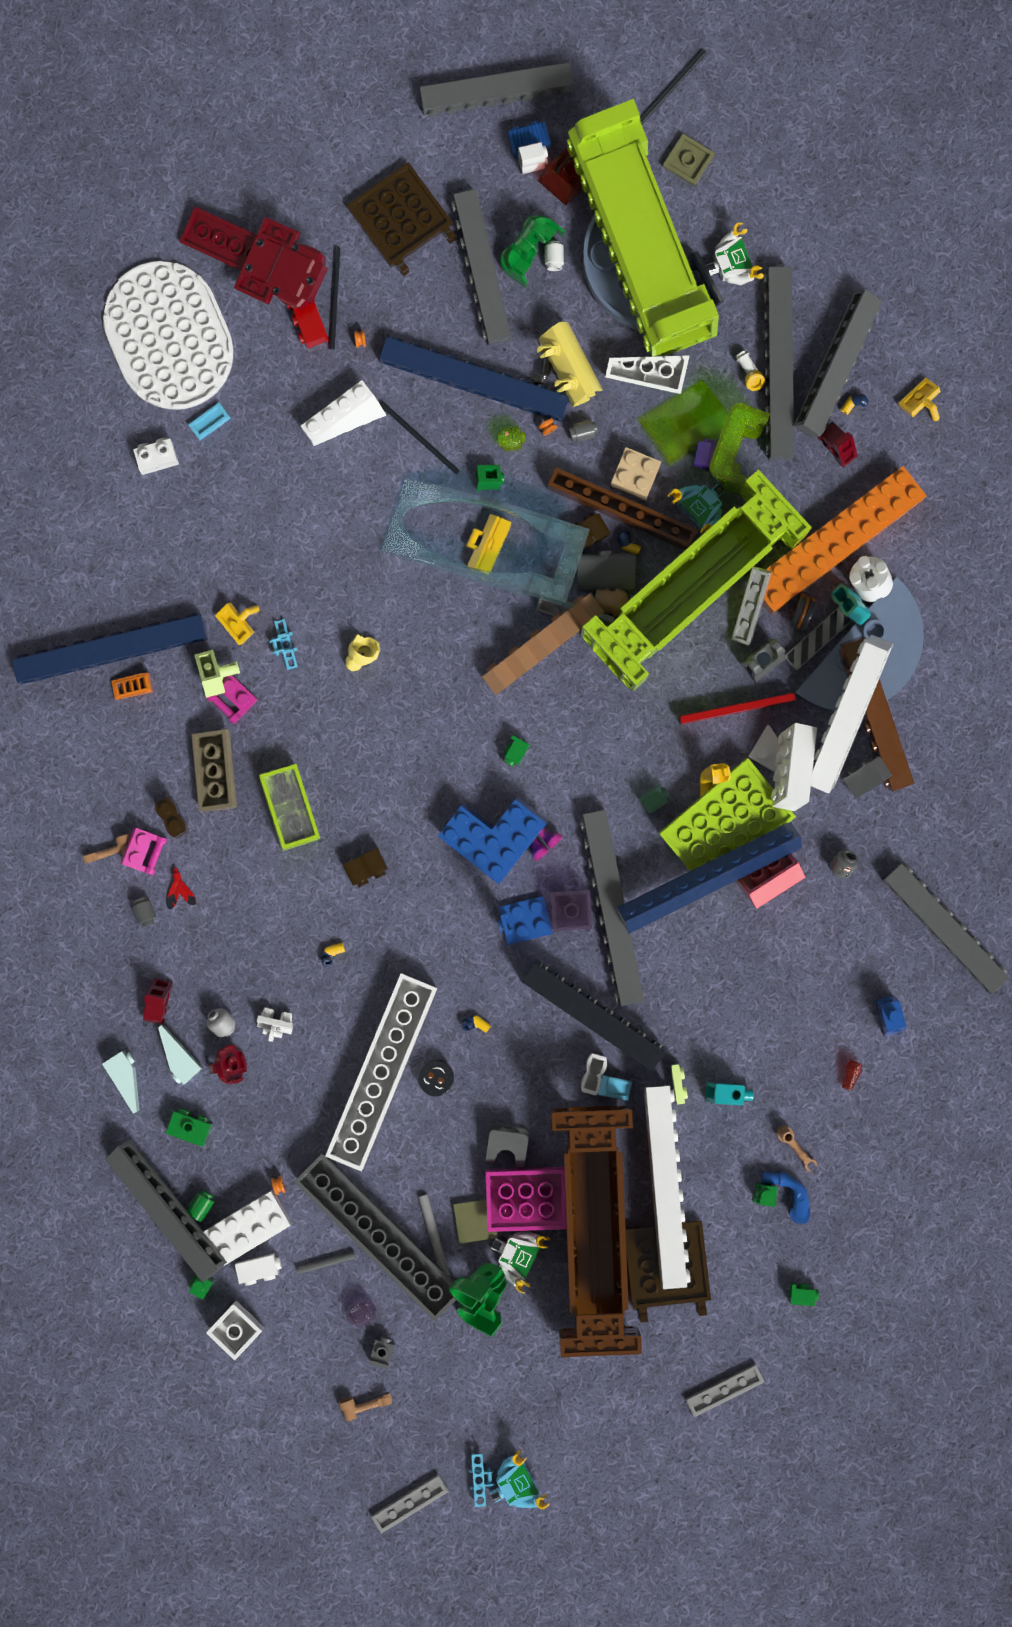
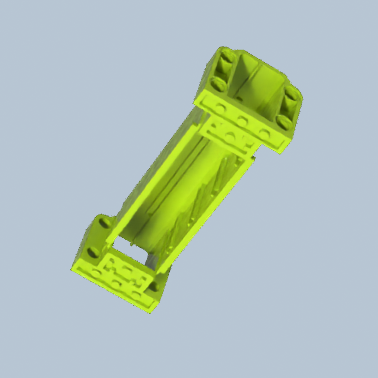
M634 98L579 120L568 131L567 149L570 157H573L577 175H580L582 188L585 193L588 192L589 206L591 210L595 209V221L598 228L602 227V239L605 246L609 245V257L612 263H616L615 271L618 280H623V293L626 299L630 298V311L633 317L637 316V329L640 334H644L643 343L646 351H650L652 357L667 356L716 337L719 314L713 299L710 300L705 284L698 287L696 285L646 157L648 156V140L640 122V114Z
M759 469L745 481L740 491L742 498L747 503L738 509L734 506L621 607L622 613L612 624L606 627L595 615L582 627V638L612 673L632 692L645 682L649 675L641 665L644 660L651 658L657 651H660L767 555L773 549L771 546L778 540H781L787 547L793 549L806 537L812 528Z

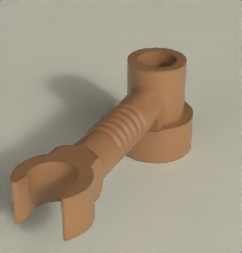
M126 834L115 838L117 846L83 856L85 864L121 852L123 855L131 835Z
M782 1125L776 1130L777 1138L782 1142L788 1143L802 1160L804 1168L811 1172L807 1166L808 1163L813 1162L817 1166V1162L810 1158L794 1139L793 1131L788 1126Z
M390 1393L377 1399L356 1405L353 1397L340 1400L338 1404L340 1411H343L345 1420L352 1421L357 1418L356 1413L392 1404V1398Z

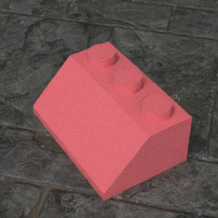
M789 854L737 880V882L757 909L806 877L797 860L792 854Z

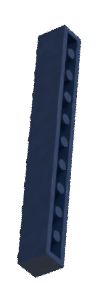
M394 336L386 338L379 358L382 364L549 419L553 418V420L561 423L569 402V397L564 392L550 391L548 387L541 384L537 386L532 385L526 379H514L508 373H495L492 368L486 366L480 368L471 361L465 360L462 362L453 355L447 354L444 356L435 349L429 348L426 350L413 342L407 344L402 339Z
M192 613L186 615L184 619H168V623L164 624L155 622L143 629L141 627H134L129 629L130 632L122 633V631L113 632L110 637L106 638L96 636L89 642L80 640L73 642V645L68 647L66 645H59L54 647L55 650L48 652L47 649L36 651V654L28 656V654L18 655L17 659L12 660L16 681L22 685L208 640L204 620L201 615Z
M792 822L786 823L618 906L617 910L620 920L628 934L801 849V836Z

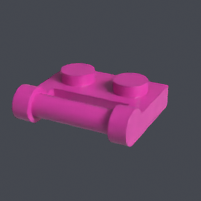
M230 675L222 680L225 690L223 694L240 710L237 713L233 712L217 695L206 697L209 702L212 701L230 718L229 721L234 725L258 700Z
M134 827L120 864L154 876L156 862L167 839ZM151 840L156 843L146 867L142 864Z

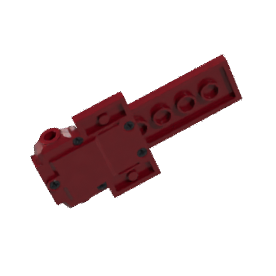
M194 207L179 241L188 247L240 270L241 272L234 289L268 305L273 295L282 303L296 310L304 309L309 303L313 304L328 270L326 267V257L321 251L309 245L297 244L301 233L267 217L264 218L256 235Z

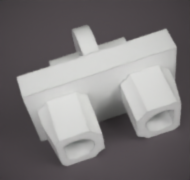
M264 1008L261 1016L258 1015L257 1027L264 1028L263 1034L269 1035V1041L273 1042L274 1037L282 1038L283 1033L292 1034L293 1023L291 1013L282 1012L280 1020L273 1019V1009Z

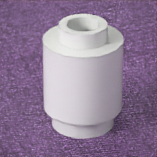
M550 241L544 246L547 270H562V265H564V247L559 241Z

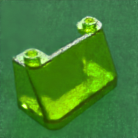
M736 403L731 407L709 464L710 474L728 492L739 495L746 480V476H743L740 471L741 464L735 462L744 437L748 439L760 437L770 416V413L743 403Z

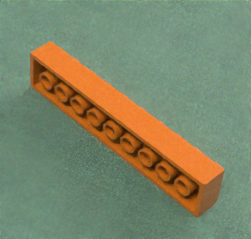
M904 466L899 468L766 569L772 573L763 605L771 615L926 498L927 495Z

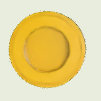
M751 371L746 375L745 384L749 390L757 391L764 386L765 379L761 372Z

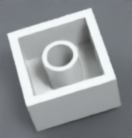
M235 1301L206 1334L231 1358L236 1360L265 1327L239 1302Z

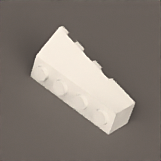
M689 356L609 358L605 377L681 394Z
M361 380L302 424L301 429L313 446L337 437V435L351 431L356 427L370 423L375 419L382 418L386 414L375 396Z

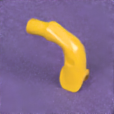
M727 764L709 765V767L701 772L700 797L715 784L727 782L731 778L730 768Z

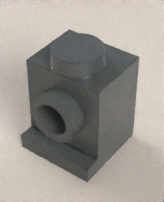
M385 1336L376 1338L369 1364L388 1369L395 1343L391 1342V1338ZM384 1349L386 1354L381 1356L378 1351Z

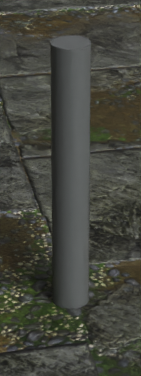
M352 1251L298 1266V1273L302 1274L356 1259L355 1252Z

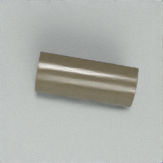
M223 729L192 734L199 811H219L237 808L230 730Z

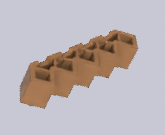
M591 593L586 597L579 596L573 601L574 606L564 614L557 613L551 618L553 622L542 631L539 629L535 630L529 635L531 639L520 648L516 645L507 652L509 656L498 665L494 662L486 668L487 673L482 678L495 695L573 637L595 615L598 617L605 612Z

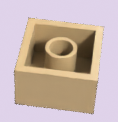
M626 447L610 487L646 501L660 468L661 461Z

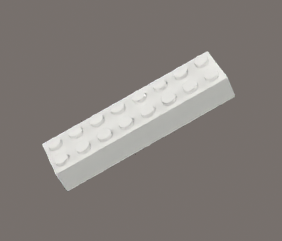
M871 635L860 644L857 651L860 656L854 660L850 672L853 673L846 679L843 690L846 691L838 698L835 706L838 710H835L834 714H832L828 723L831 727L827 729V732L825 731L821 743H824V745H821L814 757V760L817 762L813 764L812 787L830 793L835 786L893 647V643Z

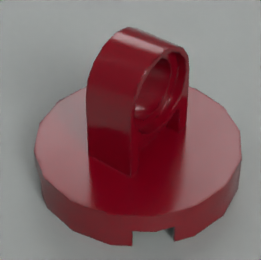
M227 1045L220 1048L216 1053L215 1063L208 1065L210 1074L217 1073L221 1081L228 1085L238 1084L243 1081V1073L247 1071L245 1056L242 1051L239 1052L236 1049L237 1046Z

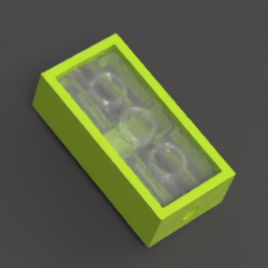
M297 764L259 775L261 788L281 850L285 851L319 840L318 829Z

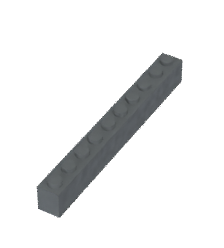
M768 267L767 273H764L763 284L767 285V292H764L763 296L764 304H767V311H764V322H767V330H764V341H767L768 348L764 349V360H768V367H765L764 378L768 379V386H765V398H768V405H765V417H768V424H765V436H769V443L765 444V454L769 455V460H792L794 457L792 267Z
M606 810L583 814V819H580L581 830L586 831L587 838H583L585 850L589 849L591 857H587L589 869L593 868L594 876H591L593 888L597 887L598 895H595L597 907L601 906L602 914L599 915V921L601 926H605L606 933L602 935L604 945L609 947V952L606 953L608 964H612L613 972H610L612 984L616 983L617 991H614L616 1003L620 1002V1006L644 1002L631 933L628 934L617 910L618 906L625 903Z

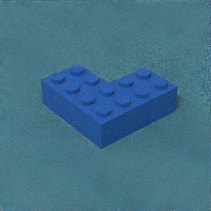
M519 797L514 800L495 826L468 805L463 804L438 837L497 884H500L549 821Z

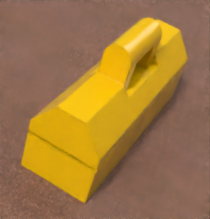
M490 514L483 531L473 529L466 547L474 550L467 565L468 569L489 577L510 530V521ZM481 536L483 538L478 547L475 545L478 537Z

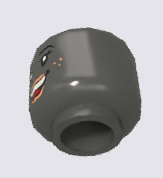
M839 850L830 861L829 866L834 876L846 879L854 873L859 862L857 855L853 851Z

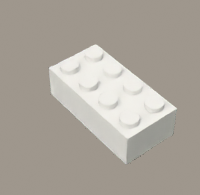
M794 723L780 733L778 737L779 752L775 759L777 770L773 777L775 789H773L771 795L773 807L796 811L809 802L817 727Z
M272 1189L209 1227L203 1233L227 1261L226 1264L291 1226L292 1221Z

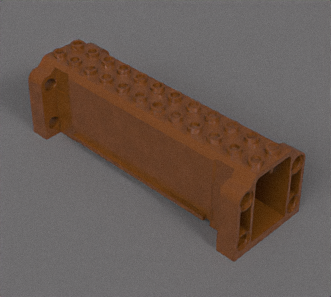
M629 1106L551 1109L552 1131L567 1130L568 1136L567 1154H564L570 1313L574 1312L575 1327L559 1329L561 1357L642 1354L639 1328L637 1326H624L623 1316L629 1308L622 1152H618L616 1145V1129L633 1128L632 1109Z

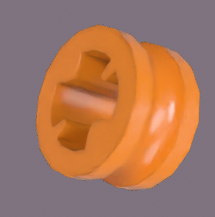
M364 329L361 332L354 330L356 348H359L360 345L366 347Z
M553 418L545 421L538 427L539 430L543 431V436L558 428L557 425L553 424Z
M278 1176L277 1179L271 1178L275 1194L279 1195V1192L285 1193L286 1188L282 1176Z

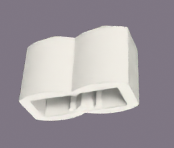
M539 142L518 147V160L522 174L545 169V164H548L546 146H542V143Z
M595 1053L589 1055L586 1062L587 1072L581 1080L582 1092L597 1095L602 1081L601 1076L607 1066L605 1056Z

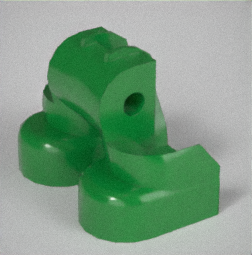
M540 215L530 216L525 220L522 231L511 246L506 247L500 255L502 271L526 288L527 280L524 275L531 267L537 253V243L540 241L543 244H548L555 233L564 237L565 230L550 218Z
M488 1263L480 1266L469 1279L465 1277L456 1279L449 1288V1291L461 1303L457 1308L458 1316L471 1327L492 1337L502 1324L501 1313L494 1309L507 1286V1281L501 1267Z

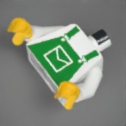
M736 223L734 230H731L721 239L715 247L713 254L714 262L705 265L710 275L719 273L722 281L736 285L746 284L754 280V277L762 279L764 276L763 274L757 275V271L762 269V267H753L742 237H738L739 234L744 235L747 233V229L739 231V227L743 223Z
M531 1231L516 1232L513 1236L510 1235L506 1243L495 1238L491 1249L501 1253L498 1259L499 1267L502 1268L505 1278L516 1287L518 1292L525 1294L522 1291V1286L530 1287V1284L523 1280L526 1279L539 1248H548L544 1246L543 1241L550 1240L549 1237L540 1236Z

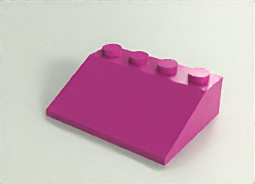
M564 1167L486 1169L488 1232L567 1229Z

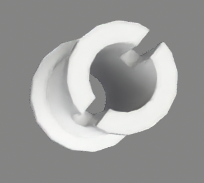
M744 350L736 356V362L741 364L746 374L751 371H757L758 369L749 357L750 353Z

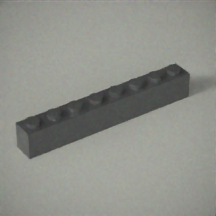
M568 62L420 87L424 116L435 117L443 112L454 114L461 109L472 111L479 106L490 108L494 107L497 103L508 105L516 100L526 102L531 101L534 97L549 98L552 94L558 93L560 95H568L571 91H574V81L571 64Z
M473 189L456 193L451 204L453 213L457 212L458 219L455 220L457 230L462 231L463 235L460 238L461 247L466 249L467 256H464L466 268L470 267L472 273L468 274L470 285H474L476 290L473 293L475 304L479 303L480 310L477 311L479 322H483L485 328L481 329L483 340H487L488 345L511 341L509 325L477 191Z
M866 289L854 292L793 426L808 437H818L824 433L827 421L833 414V408L841 396L843 386L849 379V373L856 364L858 353L863 348L864 340L872 329L874 318L880 311L882 301Z
M898 864L882 881L988 994L996 992L1009 979L1006 975L1008 973L1002 965H997L993 961V955L987 950L984 951L979 946L981 943L976 937L968 935L964 924L960 921L957 923L952 918L954 914L947 907L943 908L939 904L940 899L934 893L930 894L925 889L927 885L921 879L917 880L912 875L914 872L908 865Z
M130 1140L119 1145L105 1159L202 1282L215 1275L227 1263Z

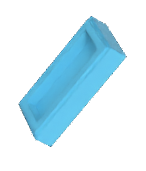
M218 402L189 423L188 426L197 438L202 440L231 418Z
M603 1075L598 1094L628 1101L632 1081Z

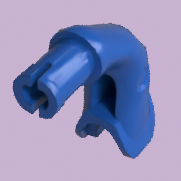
M779 1171V1173L762 1172V1184H779L780 1187L784 1186L792 1189L793 1205L790 1207L791 1220L795 1223L806 1224L810 1218L807 1189L803 1183L784 1171Z

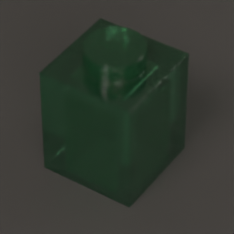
M658 785L638 800L648 815L668 803L669 800L667 798L670 796L664 787L660 788Z

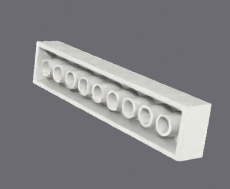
M403 973L400 974L325 1157L359 1171L363 1170L438 988Z
M670 1086L649 1087L644 1089L660 1286L662 1289L685 1288L687 1283L690 1282V1272L685 1267V1262H689L688 1250L684 1249L683 1242H687L686 1230L682 1229V1222H685L684 1210L680 1209V1202H683V1191L678 1186V1182H681L682 1179L681 1170L677 1169L676 1163L680 1161L679 1150H675V1142H678L677 1130L673 1129V1122H676V1111L672 1110L671 1102L675 1101L674 1090H670Z

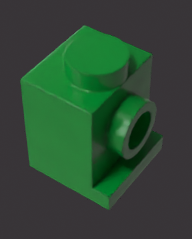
M477 465L475 473L476 491L500 490L501 484H504V472H501L500 465Z
M512 736L511 741L513 743H508L503 752L506 754L503 762L511 767L514 764L519 766L530 746L521 739Z
M755 1183L754 1203L762 1206L776 1207L777 1186Z
M195 1274L189 1283V1293L203 1300L215 1279L210 1277L202 1282Z
M790 1282V1304L815 1306V1301H818L819 1298L818 1289L811 1288L810 1284L799 1283L798 1287L794 1282Z

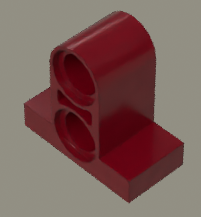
M834 422L827 425L824 433L818 436V439L824 442L823 445L837 458L842 468L858 457L853 435L849 432L845 433Z
M154 978L145 994L144 1002L146 1003L143 1021L163 1025L165 1020L163 1016L167 1012L173 982Z

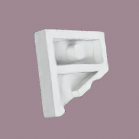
M769 725L766 726L748 757L775 773L777 770L775 759L779 752L778 738Z

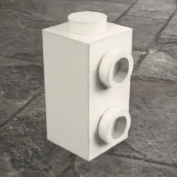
M275 1253L237 1262L235 1268L239 1284L245 1283V1286L257 1283L256 1280L264 1278V1281L275 1279V1275L279 1274V1269H282L280 1258L276 1257Z

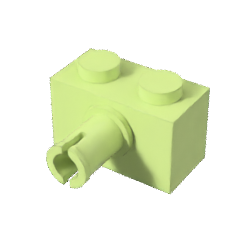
M213 650L194 655L206 697L225 693L222 682L223 677L240 673L237 661L222 666L217 665Z

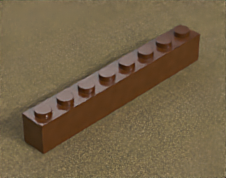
M555 467L548 483L547 489L684 550L690 547L697 532V529L557 467Z
M860 636L839 644L841 648L839 655L842 661L845 660L847 666L845 673L848 678L853 673L850 672L854 660L860 656L857 653L860 644L866 637ZM879 679L864 714L865 723L863 725L866 733L870 734L871 741L869 743L872 751L876 752L877 757L880 756L893 775L885 780L883 785L891 791H896L915 783Z

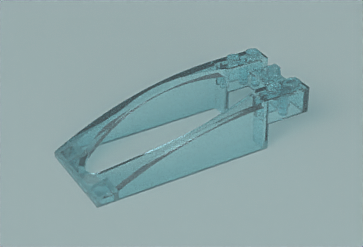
M405 479L382 551L526 598L531 595L565 606L590 529L479 495ZM444 502L469 503L525 521L543 534V543L546 544L548 540L564 547L554 578L535 572H490L457 563L429 549L405 530L402 523L403 516L412 508L427 504Z

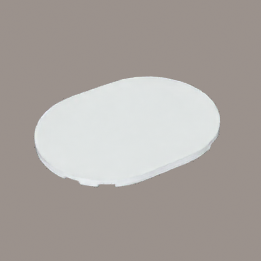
M152 261L132 268L121 276L113 289L110 290L105 302L103 315L107 339L126 382L140 398L154 406L165 409H186L207 401L223 386L233 362L231 335L210 287L201 276L178 263Z

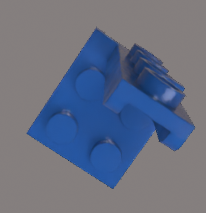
M544 896L498 907L501 920H498L500 933H505L507 945L553 934Z

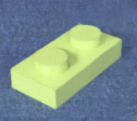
M671 1064L675 1102L677 1105L685 1104L684 1099L688 1097L686 1087H682L681 1079H685L683 1067L680 1068L679 1064Z

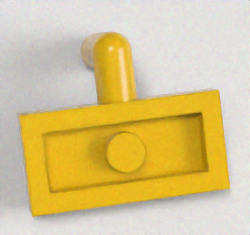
M925 378L898 403L899 407L914 417L925 406L930 410L932 420L938 421L940 416L937 406L931 400L941 392L940 388L928 378Z
M230 602L215 616L237 644L241 645L254 633V630L245 619L249 615L259 612V606L253 605L239 613Z

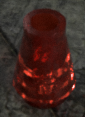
M848 1060L847 1064H844L842 1088L853 1090L863 1072V1065L861 1063Z

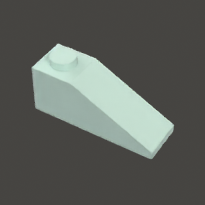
M161 1025L158 1029L169 1068L173 1073L171 1076L177 1083L180 1084L182 1082V1084H186L203 1067L166 1026Z
M121 1051L102 1065L134 1114L139 1111L136 1068L133 1064L135 1059L130 1052Z

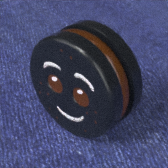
M804 593L800 594L790 620V627L801 631L806 630L817 598L807 596Z
M442 1060L428 1061L422 1066L418 1074L420 1088L426 1094L434 1097L446 1094L454 1083L453 1069Z

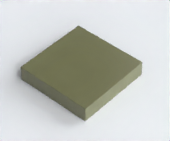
M682 134L662 167L695 187L715 156V153Z
M487 1199L453 1204L459 1244L498 1238L497 1231L488 1232Z

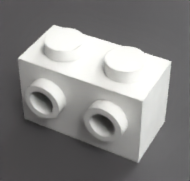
M160 438L156 440V443L150 445L143 443L138 445V448L133 449L139 471L142 475L179 464L171 439Z

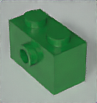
M182 1108L179 1111H174L166 1134L201 1147L205 1146L213 1123L209 1122V1118L198 1115V1118L191 1116L190 1111Z

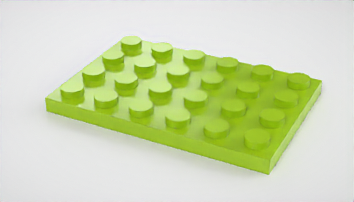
M745 758L730 771L731 778L727 782L715 784L658 833L689 871L791 822L796 817L790 810L773 807V800L771 799L773 788L749 758Z

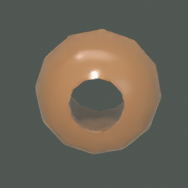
M606 588L605 590L597 589L595 600L605 611L603 614H613V617L617 618L622 613L620 608L629 601V597L622 589L616 588L615 591H610L609 588Z

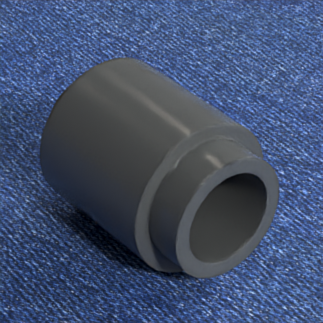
M590 419L574 423L571 427H568L572 442L577 441L578 443L595 438V433H598L596 423L591 422Z
M147 897L132 902V909L138 925L148 927L155 923L154 920L157 919L151 901H148Z

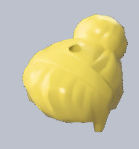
M357 634L349 644V655L346 657L347 669L357 671L363 665L370 664L376 660L380 652V642L376 641L375 638H363V636Z

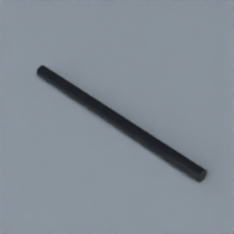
M702 50L640 118L642 125L707 54L706 51Z
M338 247L335 248L329 350H335L341 248Z
M381 403L380 406L452 472L456 475L459 473L460 470L386 403Z

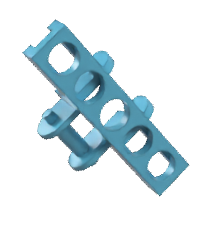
M285 619L274 621L278 638L275 639L273 637L269 641L274 647L272 654L278 656L279 653H283L287 670L296 668L298 665L294 652L297 651V648L292 647L290 640L293 632L288 633ZM282 622L284 625V629L280 630L278 627V623ZM278 641H280L281 648H282V649H280V650H278V646H277V643H276V642H278ZM284 641H289L290 646L288 648L283 647ZM291 653L292 656L287 657L286 654ZM293 659L294 666H289L288 660Z
M482 1453L471 1454L472 1469H468L469 1473H473L474 1486H470V1490H474L475 1507L486 1506L485 1486L492 1488L495 1485L492 1482L491 1474L494 1473V1470L490 1468L484 1470ZM475 1457H480L479 1464L475 1463ZM484 1474H487L488 1482L484 1483ZM481 1477L482 1483L477 1484L475 1478ZM482 1489V1493L478 1494L477 1490ZM478 1497H483L482 1504L478 1503Z

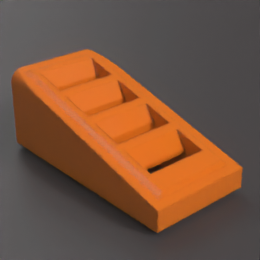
M148 672L111 681L115 700L153 692L150 673ZM140 679L144 680L145 688L143 689L141 688ZM136 680L138 690L134 691L133 681ZM125 682H129L131 692H127ZM120 683L122 684L123 694L119 693L118 684Z

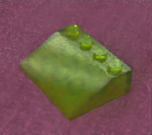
M703 380L638 419L668 468L697 451L698 442H703L704 439L715 440L733 429L735 424L726 408Z

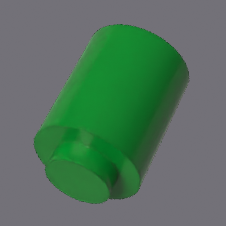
M205 1190L203 1192L198 1191L186 1210L188 1214L195 1220L203 1222L215 1202L212 1199L213 1195Z

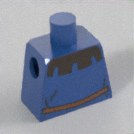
M894 995L874 1000L884 1036L901 1032L906 1028L900 1001Z

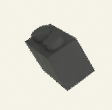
M880 756L874 760L872 757L861 763L863 767L860 769L858 766L848 771L849 776L843 779L855 799L893 776Z

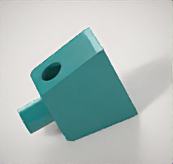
M720 1082L706 1083L705 1101L744 1105V1101H753L754 1091L753 1089H745V1085Z

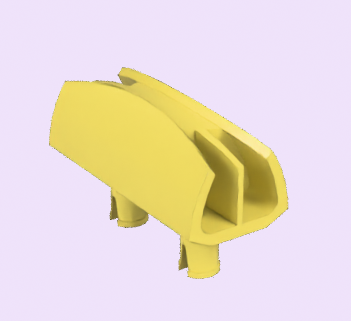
M559 322L540 336L538 340L541 346L538 347L537 353L544 352L540 358H549L559 379L556 380L555 387L562 386L557 391H566V395L569 397L573 407L589 401L590 397L595 396L596 391L603 390L568 322Z

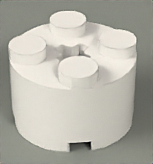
M862 556L851 569L849 578L861 599L874 602L877 601L876 599L884 598L890 593L893 587V580L886 563L882 559Z

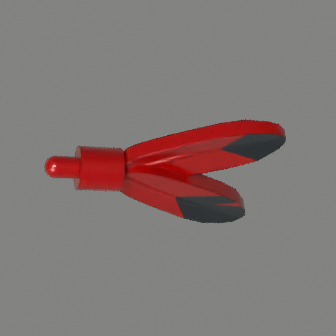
M175 867L173 874L175 882H173L167 897V907L169 910L176 906L180 894L188 904L196 905L195 895L181 880L180 872L178 873V869Z

